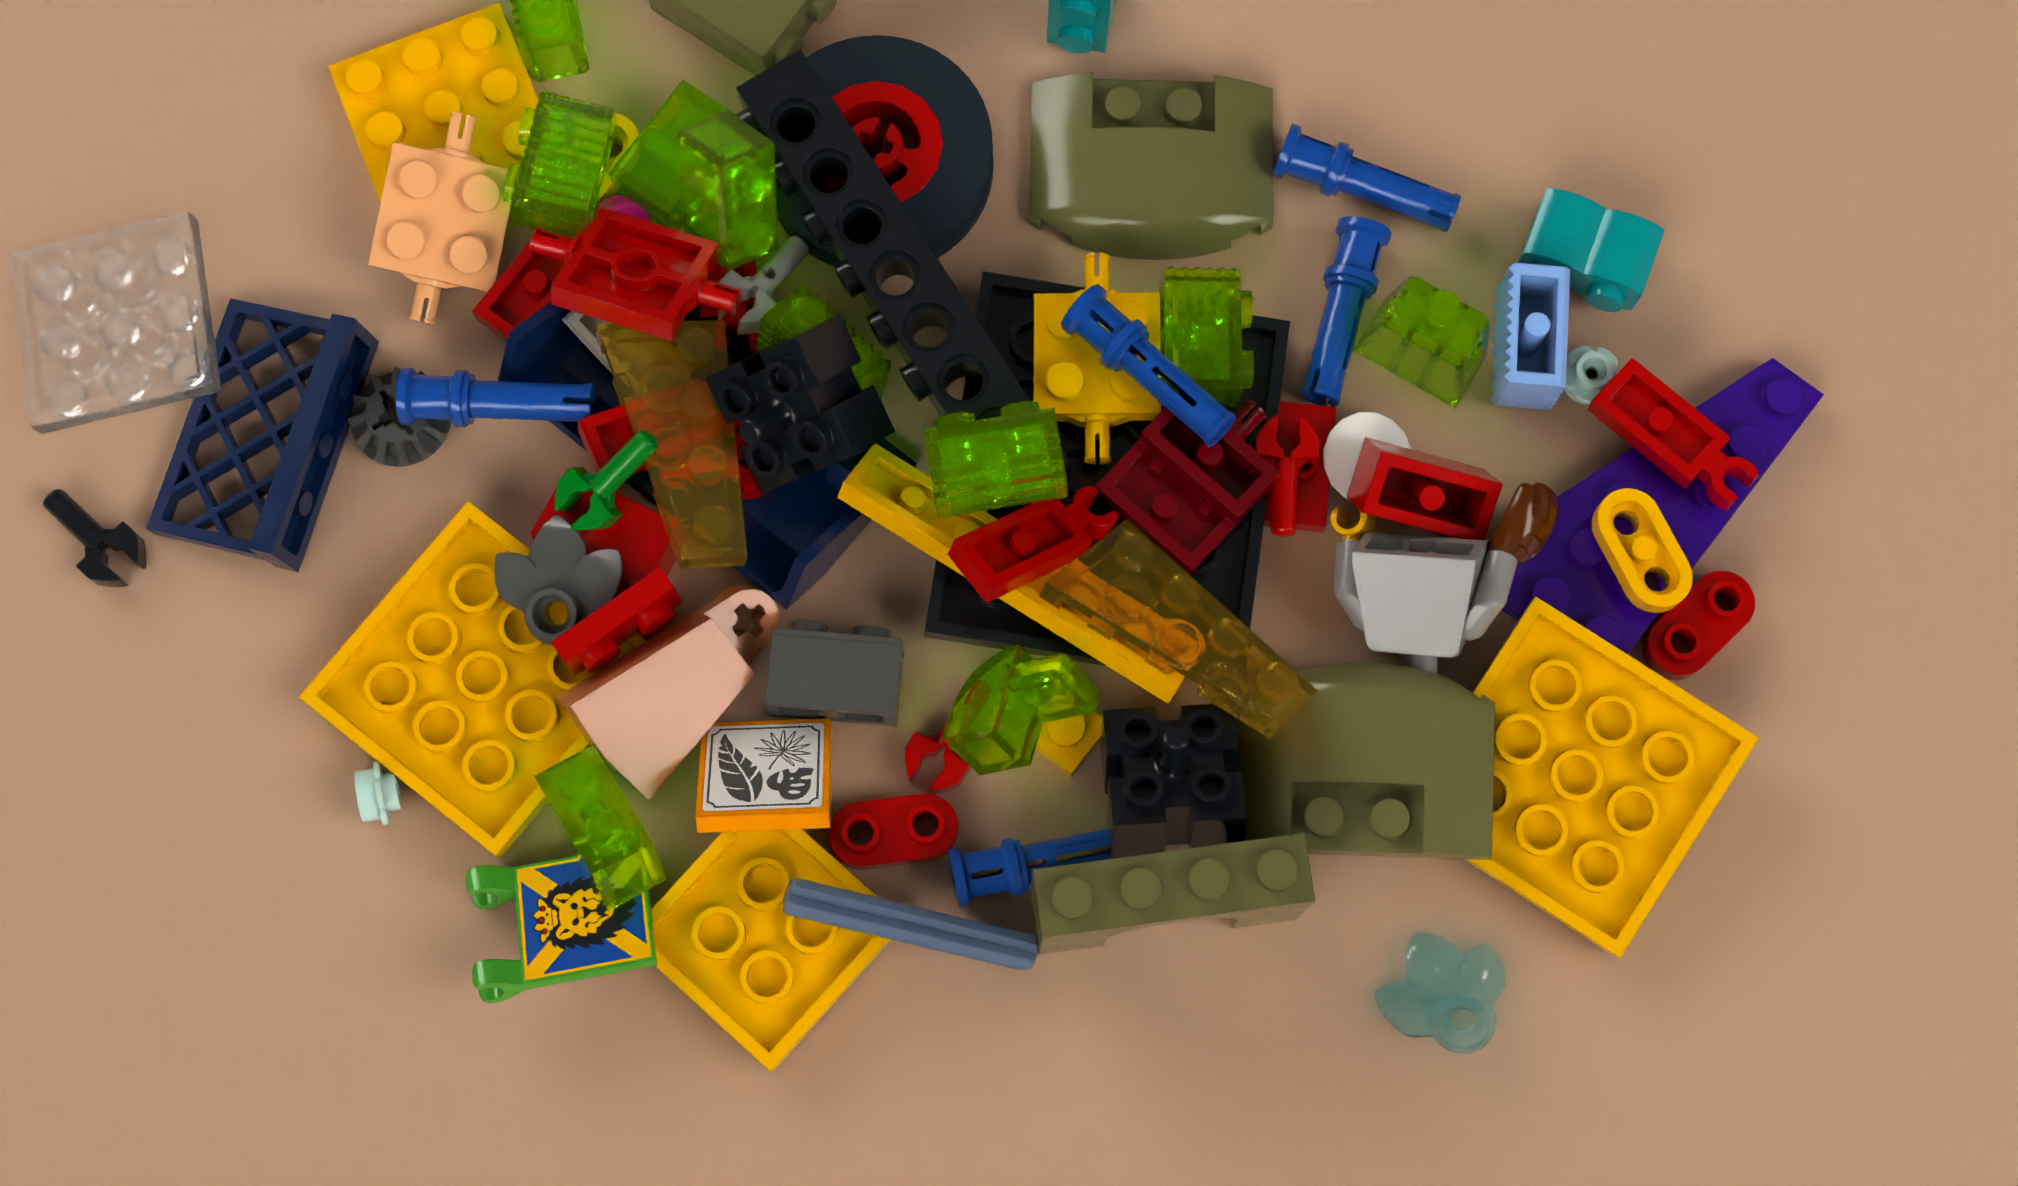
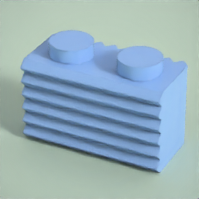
M1514 263L1507 269L1494 295L1497 297L1494 307L1497 311L1493 316L1496 324L1492 329L1496 333L1492 340L1495 347L1491 352L1495 356L1491 363L1495 369L1491 374L1494 381L1490 386L1494 393L1489 399L1495 406L1548 410L1552 409V405H1555V401H1558V397L1566 389L1570 269L1567 267Z

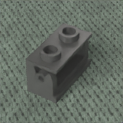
M807 620L791 621L789 629L773 628L765 705L770 716L798 719L831 718V721L897 727L903 664L901 658H904L902 638L891 637V630L877 626H856L853 628V634L827 632L828 626L826 624Z

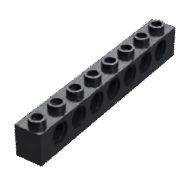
M801 49L736 87L743 110L735 114L743 132L753 147L764 143L773 156L774 161L768 164V168L783 194L789 197L796 192L807 211L801 214L800 217L816 245L820 248L829 243L840 262L835 264L833 269L846 292L852 299L862 294L873 311L872 314L866 317V320L881 346L885 350L893 345L897 348L907 364L900 368L899 371L911 393L918 402L928 397L940 417L934 420L933 424L948 450L954 454L962 449L974 470L969 472L967 477L983 504L988 507L996 502L1005 516L1021 509L1071 478L1070 460ZM804 125L814 129L810 137L804 141L791 142L784 139L787 131L795 126ZM829 175H839L847 180L841 189L832 193H825L816 189L818 182ZM861 225H872L880 230L878 236L869 243L858 244L848 239L851 231ZM895 275L906 276L914 282L912 287L901 295H889L881 290V286L885 280ZM927 326H937L947 332L945 340L935 347H923L914 341L916 333ZM961 377L973 378L982 386L977 395L967 400L953 398L948 394L947 389L954 380ZM994 429L1007 430L1016 438L1014 445L1001 453H993L986 450L980 442L987 432Z

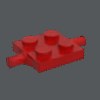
M600 207L590 225L577 233L576 236H572V238L537 227L530 240V253L564 262V266L551 285V305L665 340H673L686 315L695 309L696 306H699V304L735 315L742 299L741 288H734L708 280L718 261L719 242Z

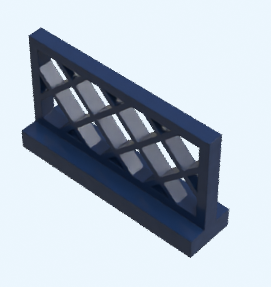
M230 298L146 529L156 535L266 560L275 567L299 572L350 426L348 418L351 417L354 406L353 394H359L363 389L379 341L352 317L332 313L330 319ZM245 319L264 323L271 338L242 354L237 345V340ZM277 326L285 327L286 329L280 332ZM308 333L323 335L318 354L297 367L287 346ZM278 352L288 373L259 389L249 368ZM240 374L250 395L221 411L216 401L221 385ZM296 386L302 398L297 413L277 424L267 403ZM258 409L268 430L239 447L229 425ZM219 432L229 453L201 469L195 458L200 442ZM275 444L281 456L277 469L272 474L256 482L246 460ZM237 467L246 489L218 505L208 483ZM198 490L208 512L186 525L172 522L179 500ZM254 502L260 517L252 539L247 540L234 537L225 519ZM215 525L218 533L208 531L207 529Z

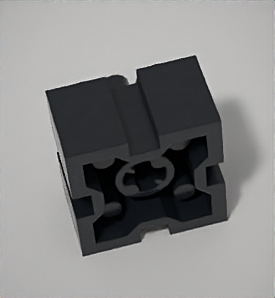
M840 314L786 340L784 339L705 377L707 385L727 425L737 420L740 422L739 434L747 444L739 447V450L761 494L795 481L814 469L817 472L849 459L896 432L874 385L861 389L851 367L862 362Z
M1233 703L1182 705L1180 720L1156 721L1155 707L1102 710L1101 756L1105 794H1108L1107 822L1111 859L1164 852L1165 845L1188 844L1189 848L1244 841L1247 811L1242 771H1236L1239 747Z

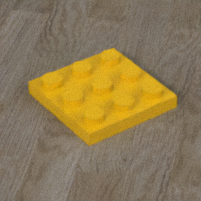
M500 3L328 65L380 203L393 142L422 149L445 148L451 112L463 113L458 138H462L466 116L471 115L478 118L470 154L486 164L518 171L515 186L544 176L548 168L560 155Z
M802 829L722 832L652 908L658 964L655 966L771 1073L777 1069L891 941V939L790 916L783 911L786 888L791 880L798 878L877 897Z

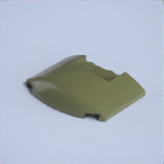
M1093 72L1065 75L1032 83L1029 223L1041 230L1043 220L1062 234L1071 237L1070 244L1096 253H1106L1110 256L1144 260H1171L1216 253L1229 249L1231 241L1244 236L1258 226L1259 236L1272 229V88L1215 75L1214 82L1093 79Z
M1344 662L1317 665L1288 672L1269 680L1251 692L1246 690L1235 697L1234 715L1239 747L1236 771H1242L1247 811L1244 841L1305 833L1308 854L1492 860L1495 702L1483 694L1479 698L1476 694L1450 678L1414 667L1389 663Z

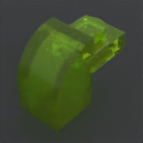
M1017 644L990 657L966 680L953 703L942 739L979 775L1029 766L1033 760L1043 723L1095 712L1101 690L1065 653L1033 660Z

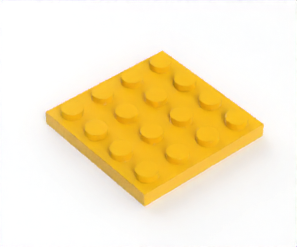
M467 501L299 695V698L493 855L501 859L592 750L558 699V696L596 672L589 673L585 669L575 676L553 645L542 643L530 633L525 623L524 612L502 599L495 584L496 555L510 552L528 556L530 549ZM557 600L553 602L549 610L551 619L559 625L566 622L568 609L564 603ZM637 633L619 646L621 653L614 661L647 642V640Z
M1535 596L1472 691L1479 698L1483 694L1495 702L1492 860H1464L1613 957L1621 958L1759 740V737Z

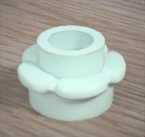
M1586 345L1574 348L1567 355L1566 389H1564L1566 394L1578 403L1590 405L1592 399L1618 373L1617 358L1609 350L1598 347L1595 350ZM1588 369H1592L1597 373L1595 379L1587 377L1586 371Z
M378 761L373 762V768L354 772L356 798L362 822L381 820L383 825H388L390 823V811L402 810L398 777L392 772L384 773L383 767Z

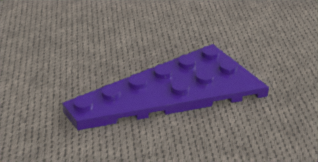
M1771 358L1695 408L1731 437L1721 452L1727 457L1736 456L1750 461L1759 472L1758 477L1749 488L1735 477L1723 478L1725 486L1738 496L1729 510L1721 509L1710 501L1706 493V484L1700 479L1696 478L1685 490L1634 448L1557 497L1559 514L1556 525L1542 549L1533 558L1516 567L1507 602L1502 611L1518 622L1531 600L1536 596L1628 654L1659 613H1650L1637 608L1625 595L1593 535L1592 517L1598 505L1610 493L1624 488L1637 489L1649 495L1658 505L1685 554L1691 569H1693L1824 394L1780 362ZM1623 517L1614 518V526L1618 532L1624 535L1633 533V526L1629 520ZM1491 540L1487 542V552L1489 550ZM1645 573L1644 580L1646 585L1653 591H1662V579L1655 573Z

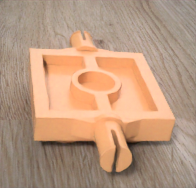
M451 112L450 114L451 120L445 148L422 149L393 142L368 266L398 272L414 283H417L409 319L420 322L424 300L428 298L424 323L436 325L435 320L442 289L465 287L488 292L494 285L518 171L486 164L470 154L478 118L467 115L462 138H458L463 114L458 112Z

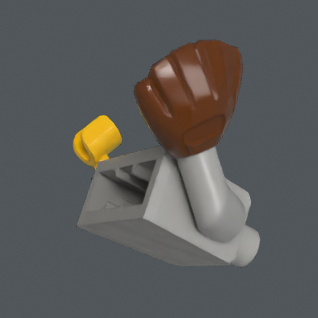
M1539 482L1534 485L1528 483L1519 485L1494 531L1488 552L1487 540L1373 533L1376 527L1375 516L1362 513L1361 511L1358 524L1354 528L1346 529V510L1338 506L1331 512L1330 516L1331 526L1342 536V541L1335 545L1333 593L1354 627L1364 632L1366 645L1370 650L1399 653V665L1414 667L1437 674V657L1452 658L1459 656L1465 643L1482 637L1507 602L1516 567L1533 558L1542 549L1556 525L1559 514L1557 496L1551 488Z

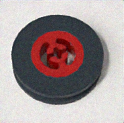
M873 35L849 38L830 44L806 57L869 155L875 157L873 161L936 257L939 258L947 253L968 234L977 222L987 202L993 180L994 163L990 119L984 101L970 78L948 57L922 43L894 36ZM881 123L890 125L885 135L887 154L879 152L884 143ZM804 125L795 126L787 131L784 139L791 142L804 141L810 137L814 129ZM897 127L913 137L918 145L916 149L910 150L904 147L901 133ZM764 143L758 145V159L771 207L784 230L790 237L798 236L802 238L809 247V254L831 266L839 263L840 260L829 243L819 248L813 241L800 217L807 209L796 192L789 197L783 194L768 168V164L774 161L773 156ZM829 175L818 182L816 189L825 193H832L841 189L847 180L839 175ZM861 225L851 231L848 239L858 244L869 243L878 236L880 230L872 225Z

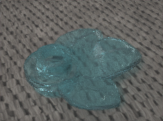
M1414 933L1406 950L1405 972L1408 980L1389 984L1375 991V1001L1380 1012L1396 1030L1405 1036H1433L1442 1047L1460 1054L1473 1053L1482 1049L1490 1042L1495 1033L1496 1013L1493 1005L1505 987V971L1500 957L1489 943L1478 945L1462 956L1453 944L1441 936L1432 933ZM1458 1009H1466L1473 1013L1475 1021L1468 1027H1458L1453 1024L1450 1016Z

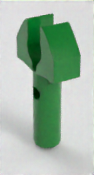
M646 430L638 431L596 474H589L584 467H571L558 480L555 493V511H569L579 501L582 494L593 492V495L590 497L588 512L570 527L571 530L608 529L623 516L614 504L616 490L658 450L659 445L656 438Z

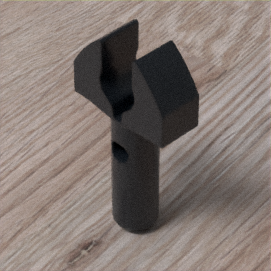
M55 489L47 494L43 501L45 509L85 546V557L76 567L97 585L107 587H126L128 585L109 568V556L105 551L107 548H111L114 551L124 550L136 564L143 569L146 568L144 540L124 521L115 529H103L64 490Z

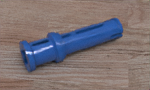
M1291 124L1274 168L1273 176L1281 178L1288 174L1319 186L1320 194L1328 197L1330 194L1336 196L1339 190L1437 227L1445 233L1448 231L1452 222L1451 218H1454L1461 195L1457 193L1452 194L1352 156L1354 150L1349 148V144L1339 142L1336 146L1302 134L1301 126Z
M1347 216L1340 218L1337 223L1336 233L1340 239L1333 265L1326 267L1323 276L1324 286L1329 290L1327 301L1316 336L1308 373L1300 394L1303 399L1313 404L1326 406L1328 398V404L1331 407L1339 405L1343 382L1365 300L1371 298L1376 293L1379 280L1375 276L1379 255L1381 248L1389 244L1392 233L1384 224L1364 217Z
M1098 284L1090 287L1077 298L1061 322V328L1067 334L1073 335L1077 333L1102 355L1101 364L1107 369H1113L1116 372L1123 369L1156 398L1162 406L1167 408L1204 440V444L1209 448L1226 435L1235 423L1236 415L1224 408L1186 372L1181 370L1148 341L1150 333L1143 322L1138 319L1134 321L1129 320L1106 299L1107 291ZM1098 322H1100V323H1101L1105 328H1107L1111 333H1109L1106 329H1104ZM1138 355L1145 362H1141L1136 356ZM1158 375L1162 376L1168 383H1170L1177 391H1179L1185 398H1187L1195 406H1191L1169 385H1167L1161 378H1159Z
M402 368L396 385V412L401 425H413L416 419L452 420L455 427H467L468 424L474 423L475 418L578 422L582 418L596 414V409L591 408L590 404L571 403H596L594 383L562 384L476 380L474 374H469L468 370H456L453 376L417 375L414 368Z
M1108 828L1021 845L1019 839L1013 840L1011 837L1002 839L1001 846L964 854L958 848L948 850L950 872L958 907L969 906L970 899L1008 891L1013 897L1022 896L1025 891H1029L1033 869L1111 859ZM1109 846V849L1104 852L1056 861V857L1060 855ZM1043 860L1041 864L1026 867L1025 862ZM1000 868L997 873L971 877V874L975 872Z

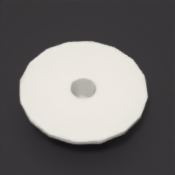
M1357 412L1341 419L1329 432L1323 448L1324 469L1331 485L1344 498L1348 499L1346 496L1365 437L1411 449L1404 431L1392 419L1376 412Z

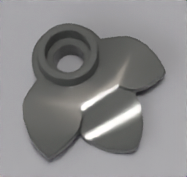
M560 515L552 516L538 531L528 556L508 552L499 553L495 558V584L500 596L506 603L524 612L525 623L530 633L537 640L548 645H552L551 641L615 598L623 576V561L618 549H603L588 554V547L578 530H571L570 527L573 524ZM556 600L564 603L568 609V618L562 625L556 624L549 614L550 607Z

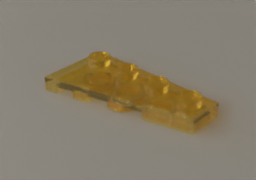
M724 320L683 321L672 341L613 323H597L595 335L602 354L606 355L613 375L612 382L620 404L624 405L634 435L638 431L646 430L658 441V450L644 463L654 488L653 496L679 568L745 566L747 547L734 422L727 425L705 380V377L729 366Z
M1128 519L1050 578L1039 595L1040 598L1058 609L1064 602L1090 618L1087 627L1105 638L1111 640L1113 635L1117 634L1148 653L1144 662L1167 675L1169 671L1176 672L1198 684V695L1270 739L1306 708L1318 692L1315 687Z

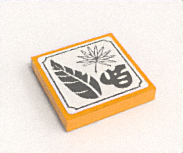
M831 718L715 722L701 738L695 812L697 833L830 828Z

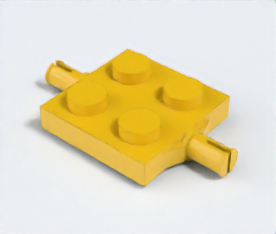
M1095 252L1084 255L1085 289L1073 293L1034 294L1033 405L1044 422L1066 421L1079 427H1085L1084 462L1096 465L1097 440L1100 441V465L1111 462L1110 427H1115L1128 421H1153L1161 412V404L1123 369L1118 372L1113 369H1107L1101 364L1102 355L1077 333L1069 335L1061 328V322L1065 314L1077 298L1087 289L1098 284L1107 291L1106 299L1129 320L1134 321L1138 319L1147 326V331L1150 333L1148 341L1161 351L1160 292L1122 293L1110 289L1111 257L1106 253L1100 252L1099 276H1095ZM1098 322L1104 329H1106L1109 333H1111V332H1110L1107 328H1105L1100 322ZM1138 355L1136 356L1141 362H1145Z

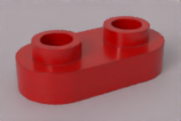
M1714 571L1703 576L1691 587L1688 595L1678 605L1666 611L1647 630L1642 642V653L1648 667L1669 680L1686 679L1704 667L1752 618L1755 610V597L1749 584L1739 575L1729 571ZM1716 592L1725 593L1731 598L1733 603L1731 611L1722 610L1716 605L1714 599ZM1672 635H1682L1687 639L1689 643L1688 653H1679L1672 647Z
M924 793L855 802L840 809L833 817L829 828V842L837 859L844 865L857 870L934 861L945 856L948 850L952 849L955 845L959 830L958 819L955 810L949 802L935 794ZM931 815L937 820L938 829L934 834L924 837L914 831L913 824L919 816ZM859 823L868 824L874 831L872 839L864 845H856L849 839L851 828Z

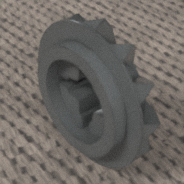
M397 367L391 373L380 377L370 376L369 384L361 393L353 394L354 406L348 422L356 444L368 457L384 465L402 467L417 464L434 454L445 441L450 429L451 420L416 419L414 424L410 425L414 431L411 435H408L404 428L400 429L395 423L384 427L383 424L390 418L387 410L389 406L386 401L391 399L394 403L396 402V385L401 370ZM422 371L417 373V375H425Z

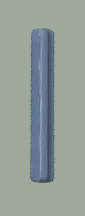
M800 878L789 882L783 900V911L790 916L1018 970L1031 969L1038 950V939L1032 934Z

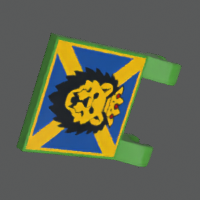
M643 843L517 867L482 865L470 868L467 871L466 889L470 895H473V902L476 908L481 910L491 909L513 898L516 899L520 960L486 959L476 962L472 968V983L476 989H479V996L485 1003L501 1002L528 989L658 965L646 855Z

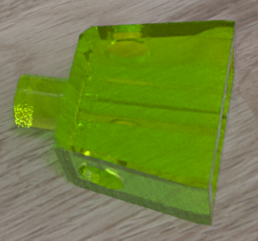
M1410 276L1384 298L1356 345L1354 352L1456 409L1487 357L1490 319L1485 314L1460 301L1452 292L1440 290L1419 277Z

